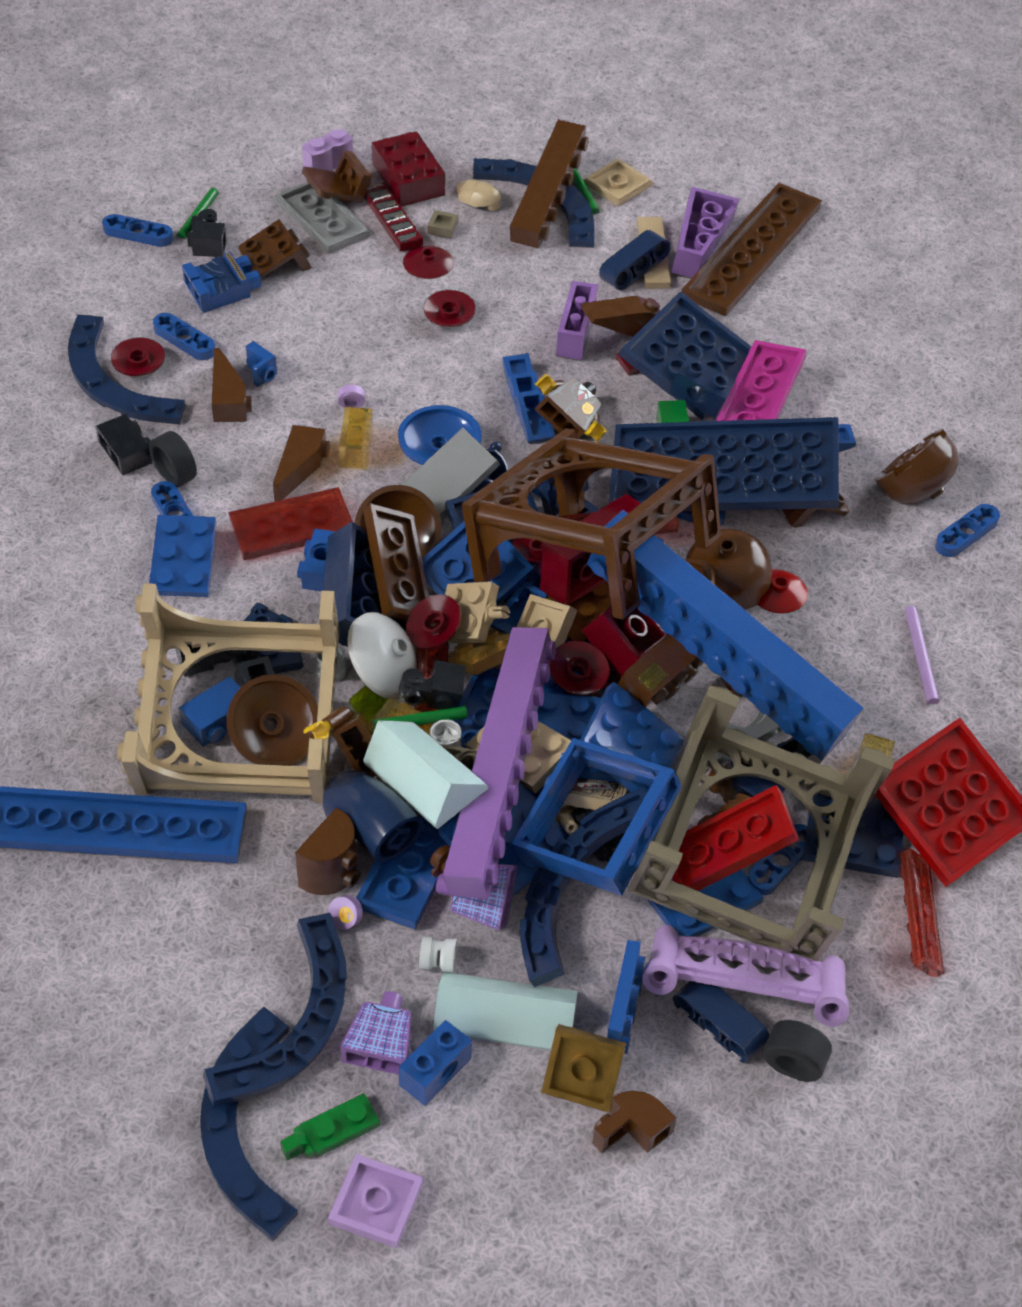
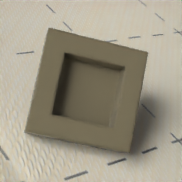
M434 210L427 225V233L452 238L459 223V215Z

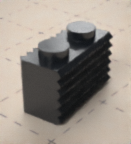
M127 413L95 426L99 444L122 476L153 463L149 451L151 440L148 437L144 438L142 436L138 422L130 420Z

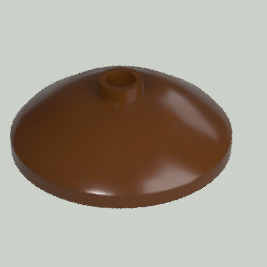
M406 485L382 487L372 492L362 502L357 511L355 524L365 530L367 529L363 508L369 504L412 514L414 516L422 558L439 544L441 520L437 508L429 497L416 488Z
M264 675L254 678L236 692L229 704L226 718L229 738L239 754L253 764L290 766L308 754L309 739H315L312 731L305 734L303 731L306 727L317 722L318 705L308 689L292 678L282 675ZM267 719L274 721L275 728L273 730L266 728L265 721Z

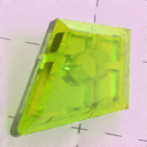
M367 685L349 699V704L354 712L362 711L372 728V720L382 719L392 703V699L379 696Z

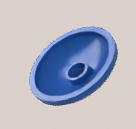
M447 405L427 406L415 410L402 421L398 431V442L401 450L409 459L423 465L462 428L481 444V428L476 419L462 409Z

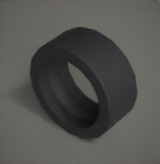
M168 431L151 440L149 451L152 461L159 474L166 481L179 487L197 476L195 459L188 445L179 434L174 431Z

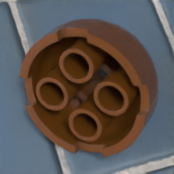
M939 429L924 437L923 444L920 442L911 449L908 448L882 471L886 475L874 479L887 497L901 504H915L928 497L935 499L946 490L943 486L954 476L958 468L959 455L955 444L943 429Z
M721 529V536L706 549L699 548L694 543L686 555L685 559H701L709 564L715 574V586L744 610L760 603V598L767 592L768 588H771L772 565L769 553L760 540L745 531ZM692 565L693 568L704 576L703 568Z

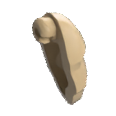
M470 179L458 182L456 185L459 200L470 206H487L489 211H496L501 206L499 202L501 200L500 192L491 183Z

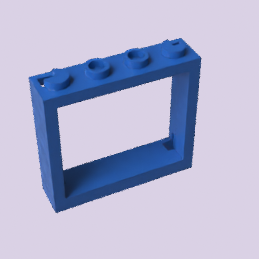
M572 738L565 752L561 753L559 763L553 773L547 777L538 799L530 806L529 814L522 826L517 829V835L511 844L519 858L524 862L622 896L639 866L650 841L656 835L682 786L674 769ZM585 765L651 786L605 870L539 847Z

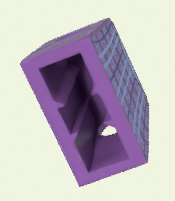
M497 864L498 880L496 885H492L489 898L452 896L450 911L494 929L506 928L518 865ZM441 873L437 879L436 893L449 895L443 874Z
M386 991L380 1004L368 1001L362 1004L341 1044L342 1063L399 1075V1066L409 1057L411 1036V1012L401 1009L403 997L400 994Z

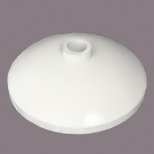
M366 613L353 621L348 632V650L357 674L379 696L392 700L402 698L398 692V687L403 672L410 668L419 670L415 647L406 632L394 620L380 613Z

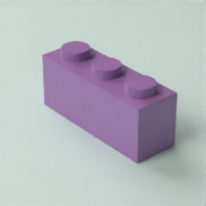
M572 281L558 329L556 356L578 360L583 359L592 323L581 306L585 302L597 301L598 284Z

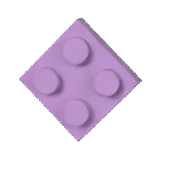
M355 1154L328 1217V1225L398 1248L424 1184L423 1177Z

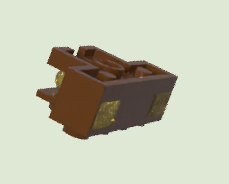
M667 634L625 671L618 685L647 708L652 702L658 705L663 699L668 701L680 689L678 686L683 682L686 684L690 682L699 672L697 669L704 662L694 654L689 653L673 636Z

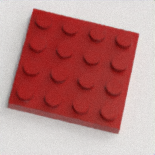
M960 717L894 762L892 771L875 794L945 888L1022 831V796Z

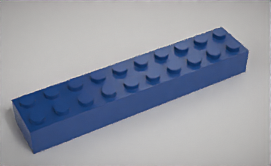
M622 510L604 527L611 528L628 513ZM652 535L636 548L634 555L640 606L637 607L639 611L644 615H648L661 626L665 633L673 636L689 653L697 656L713 673L722 677L737 693L742 694L761 713L766 714L777 723L782 731L795 738L804 746L807 752L823 761L844 739L864 708L655 535ZM591 553L587 565L596 575L608 582L605 556Z

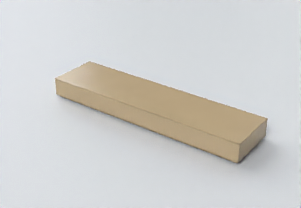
M637 217L638 236L646 230H652L665 238L662 217ZM667 257L643 275L645 289H670L671 279Z

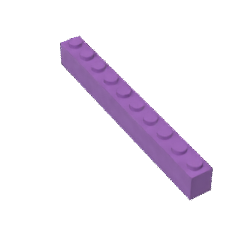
M512 627L472 773L487 784L488 790L460 812L443 872V879L449 896L489 898L492 885L497 883V864L499 858H503L505 853L504 837L506 831L511 829L512 806L518 803V783L525 776V756L531 752L532 730L537 729L538 706L543 705L544 683H548L550 679V660L555 659L556 643L551 641L548 628Z

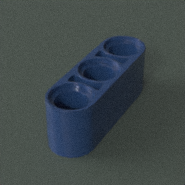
M646 230L608 258L601 265L599 276L614 288L624 290L663 261L670 253L671 243L654 231Z
M689 981L672 997L676 1008L679 1009L681 1007L689 1014V1019L702 1030L707 1029L715 1036L713 1038L728 1052L733 1051L741 1058L739 1060L741 1063L749 1061L766 1044L770 1034L766 1027L718 986Z

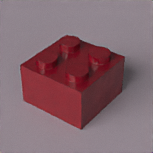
M611 607L582 629L590 643L605 655L609 667L618 678L624 675L629 667L667 635L661 626L648 615L641 613L638 608L625 619L613 617Z

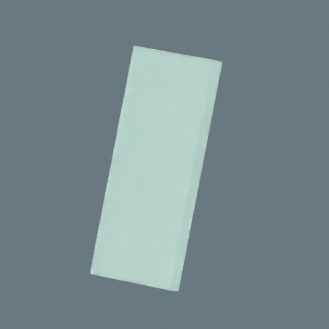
M378 720L363 760L365 765L435 828L441 827L488 790L487 784L414 722Z
M444 972L438 984L433 1032L446 1019L471 1039L551 1050L558 1024L573 1028L578 991L546 986L534 987L532 984Z

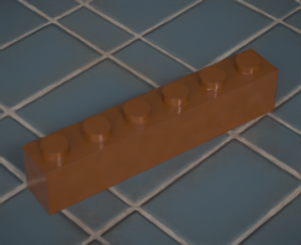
M560 119L557 120L510 224V242L539 249L542 241H547L550 223H554L557 218L558 205L563 204L566 195L565 189L567 186H571L574 176L573 171L579 168L581 153L587 150L589 144L585 125Z

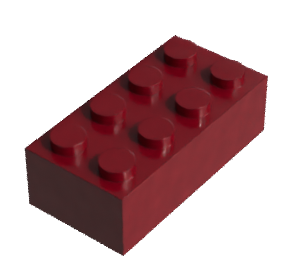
M625 494L595 513L590 514L581 522L605 526L622 510L629 514L641 503ZM543 543L540 590L559 603L569 605L607 581L596 575L587 565L590 552Z

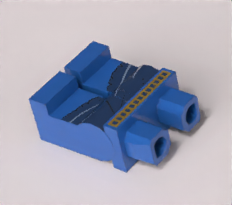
M230 251L224 253V257L213 258L209 263L196 267L193 266L192 262L182 265L184 283L203 313L250 298L251 290L262 287L260 275L257 270L252 271V265L247 255L234 258Z

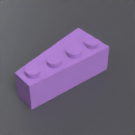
M691 187L672 265V273L692 278L699 271L731 225L738 207L739 198Z

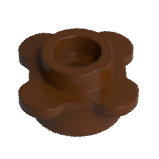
M444 845L431 856L430 863L434 867L431 871L433 877L436 878L441 873L443 874L451 846Z

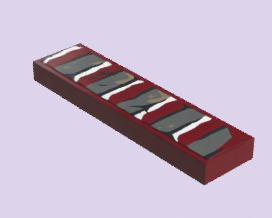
M380 183L369 186L364 199L399 251L402 252L423 246V237L386 184Z

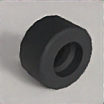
M780 1020L771 1030L763 1050V1057L775 1071L799 1081L813 1082L822 1077L832 1052V1044L821 1031L811 1025L795 1020Z

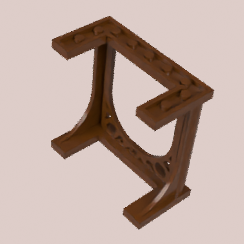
M564 429L462 503L474 582H489L502 572L498 546L502 542L513 538H527L605 556L613 617L625 619L640 606L634 555L636 548L690 504L692 505L696 547L706 549L721 536L714 456L703 454L695 461L577 439L575 430ZM614 468L671 479L611 528L571 519L584 509L585 499L583 490L590 476L598 470ZM551 477L555 479L560 517L539 513L527 503L530 492Z

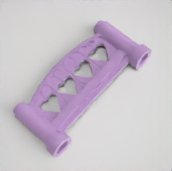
M669 925L660 927L654 934L650 961L645 965L642 977L645 988L654 994L664 995L670 993L676 987L677 979L811 1003L814 1004L816 1019L821 1024L829 1027L840 1026L849 1017V1000L845 996L846 968L844 962L837 956H828L820 962L795 953L755 943L721 938L679 936L676 929ZM686 952L708 955L710 958L703 962H696ZM719 958L740 961L744 964L735 969L728 968ZM754 964L763 967H773L777 970L769 975L761 974ZM787 971H794L799 974L806 973L811 976L804 981H798Z

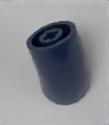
M347 770L337 774L328 782L323 793L322 805L325 816L328 817L336 807L346 813L353 823L355 840L376 861L385 862L399 856L415 842L423 830V818L407 801L383 782L361 771Z

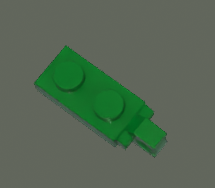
M362 1093L295 1127L292 1135L280 1141L281 1151L287 1161L302 1153H305L307 1158L313 1156L317 1158L380 1127V1120L365 1093Z

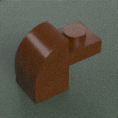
M625 1091L611 1098L610 1112L602 1116L594 1126L592 1143L603 1153L629 1133L648 1153L674 1133L676 1117L655 1096L642 1091Z

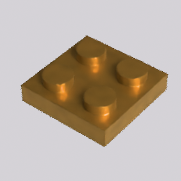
M496 629L488 630L485 643H460L455 646L454 651L446 654L449 663L465 665L466 672L478 675L503 662L510 634L497 631Z
M558 1024L541 1093L609 1113L611 1098L615 1093L626 1043Z

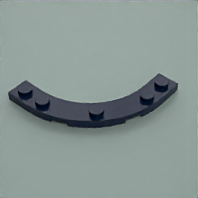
M474 158L473 179L508 181L528 186L537 166L518 162L514 159ZM571 184L570 187L567 186L565 189L566 195L561 205L569 224V247L594 248V217L592 210L580 191Z
M77 314L68 341V357L72 374L81 389L104 408L108 407L120 412L121 415L127 413L129 418L180 425L186 406L185 400L139 394L114 382L105 374L96 358V347L104 325V318L101 316Z
M641 787L596 809L579 821L582 825L566 840L561 837L550 851L584 863L602 845L626 832L647 791L644 787ZM538 867L525 896L528 903L524 919H521L520 922L522 954L529 982L534 987L565 974L557 944L556 921L561 899L572 879Z
M331 913L298 919L297 928L307 955L311 975L309 1001L302 1017L284 1041L278 1042L266 1051L247 1059L204 1069L203 1078L212 1107L255 1097L282 1086L306 1069L330 1040L344 1005L345 982L347 979L345 956Z
M263 1006L228 1042L213 1067L247 1059L276 1045L289 1032V1026ZM205 1086L201 1104L200 1127L202 1145L212 1176L232 1207L265 1236L274 1241L298 1215V1210L264 1183L247 1161L240 1145L237 1130L239 1101L212 1107L207 1087Z

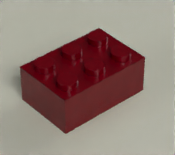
M417 131L372 142V164L401 207L445 196V172Z

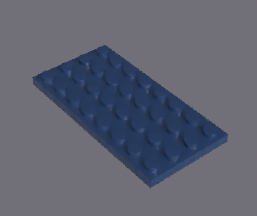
M839 417L616 424L614 446L693 461L703 454L713 455L719 511L839 508ZM612 468L609 503L625 494L642 503L671 479ZM690 504L681 512L692 511V505Z

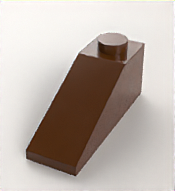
M637 295L585 302L581 306L592 324L634 337L660 311V305L657 301L649 297L645 299Z
M214 348L211 404L213 422H247V412H252V396H246L245 383L222 350Z
M292 425L273 482L274 502H281L320 467L323 457L328 458L330 441H326L325 429Z

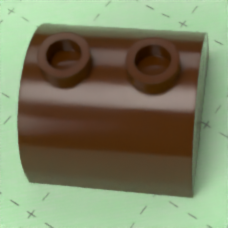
M336 807L295 852L298 887L311 894L330 895L346 887L352 888L360 877V871L356 869L359 853L355 851L353 823L346 813Z

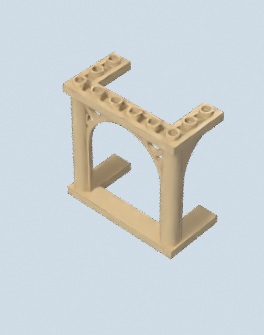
M143 583L142 595L136 596L135 604L136 614H140V625L145 627V640H148L147 650H143L141 655V666L145 668L144 678H139L138 696L142 697L141 707H136L134 714L135 726H138V732L125 731L124 742H119L117 751L118 762H122L123 773L127 774L128 785H132L135 795H148L149 789L312 795L313 802L323 803V793L328 785L331 732H329V737L325 740L309 739L307 766L220 763L197 755L180 740L171 719V702L175 688L187 670L201 659L218 652L253 650L322 653L317 722L322 721L334 709L339 644V624L334 591H321L320 624L228 621L204 618L178 610L160 598L156 584ZM187 645H192V649L200 647V650L197 653H191ZM170 649H178L184 653L185 661L180 665L173 664L167 659L166 654ZM163 667L173 672L171 679H163V677L166 678V672ZM161 700H166L167 704L164 706H160L159 702ZM159 727H166V734L158 737L160 734ZM165 743L175 744V751L168 758L158 759L155 757L156 750ZM181 756L188 757V763L179 761V765H174Z

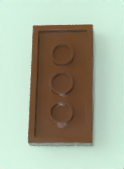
M369 504L363 508L382 614L390 618L407 621L412 609L420 601L429 597L414 516Z

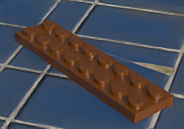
M778 182L682 288L681 292L696 304L726 317L821 208L822 200Z

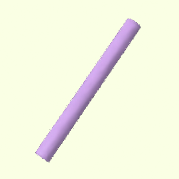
M908 606L905 608V614L927 704H938L939 697L917 609L915 606Z

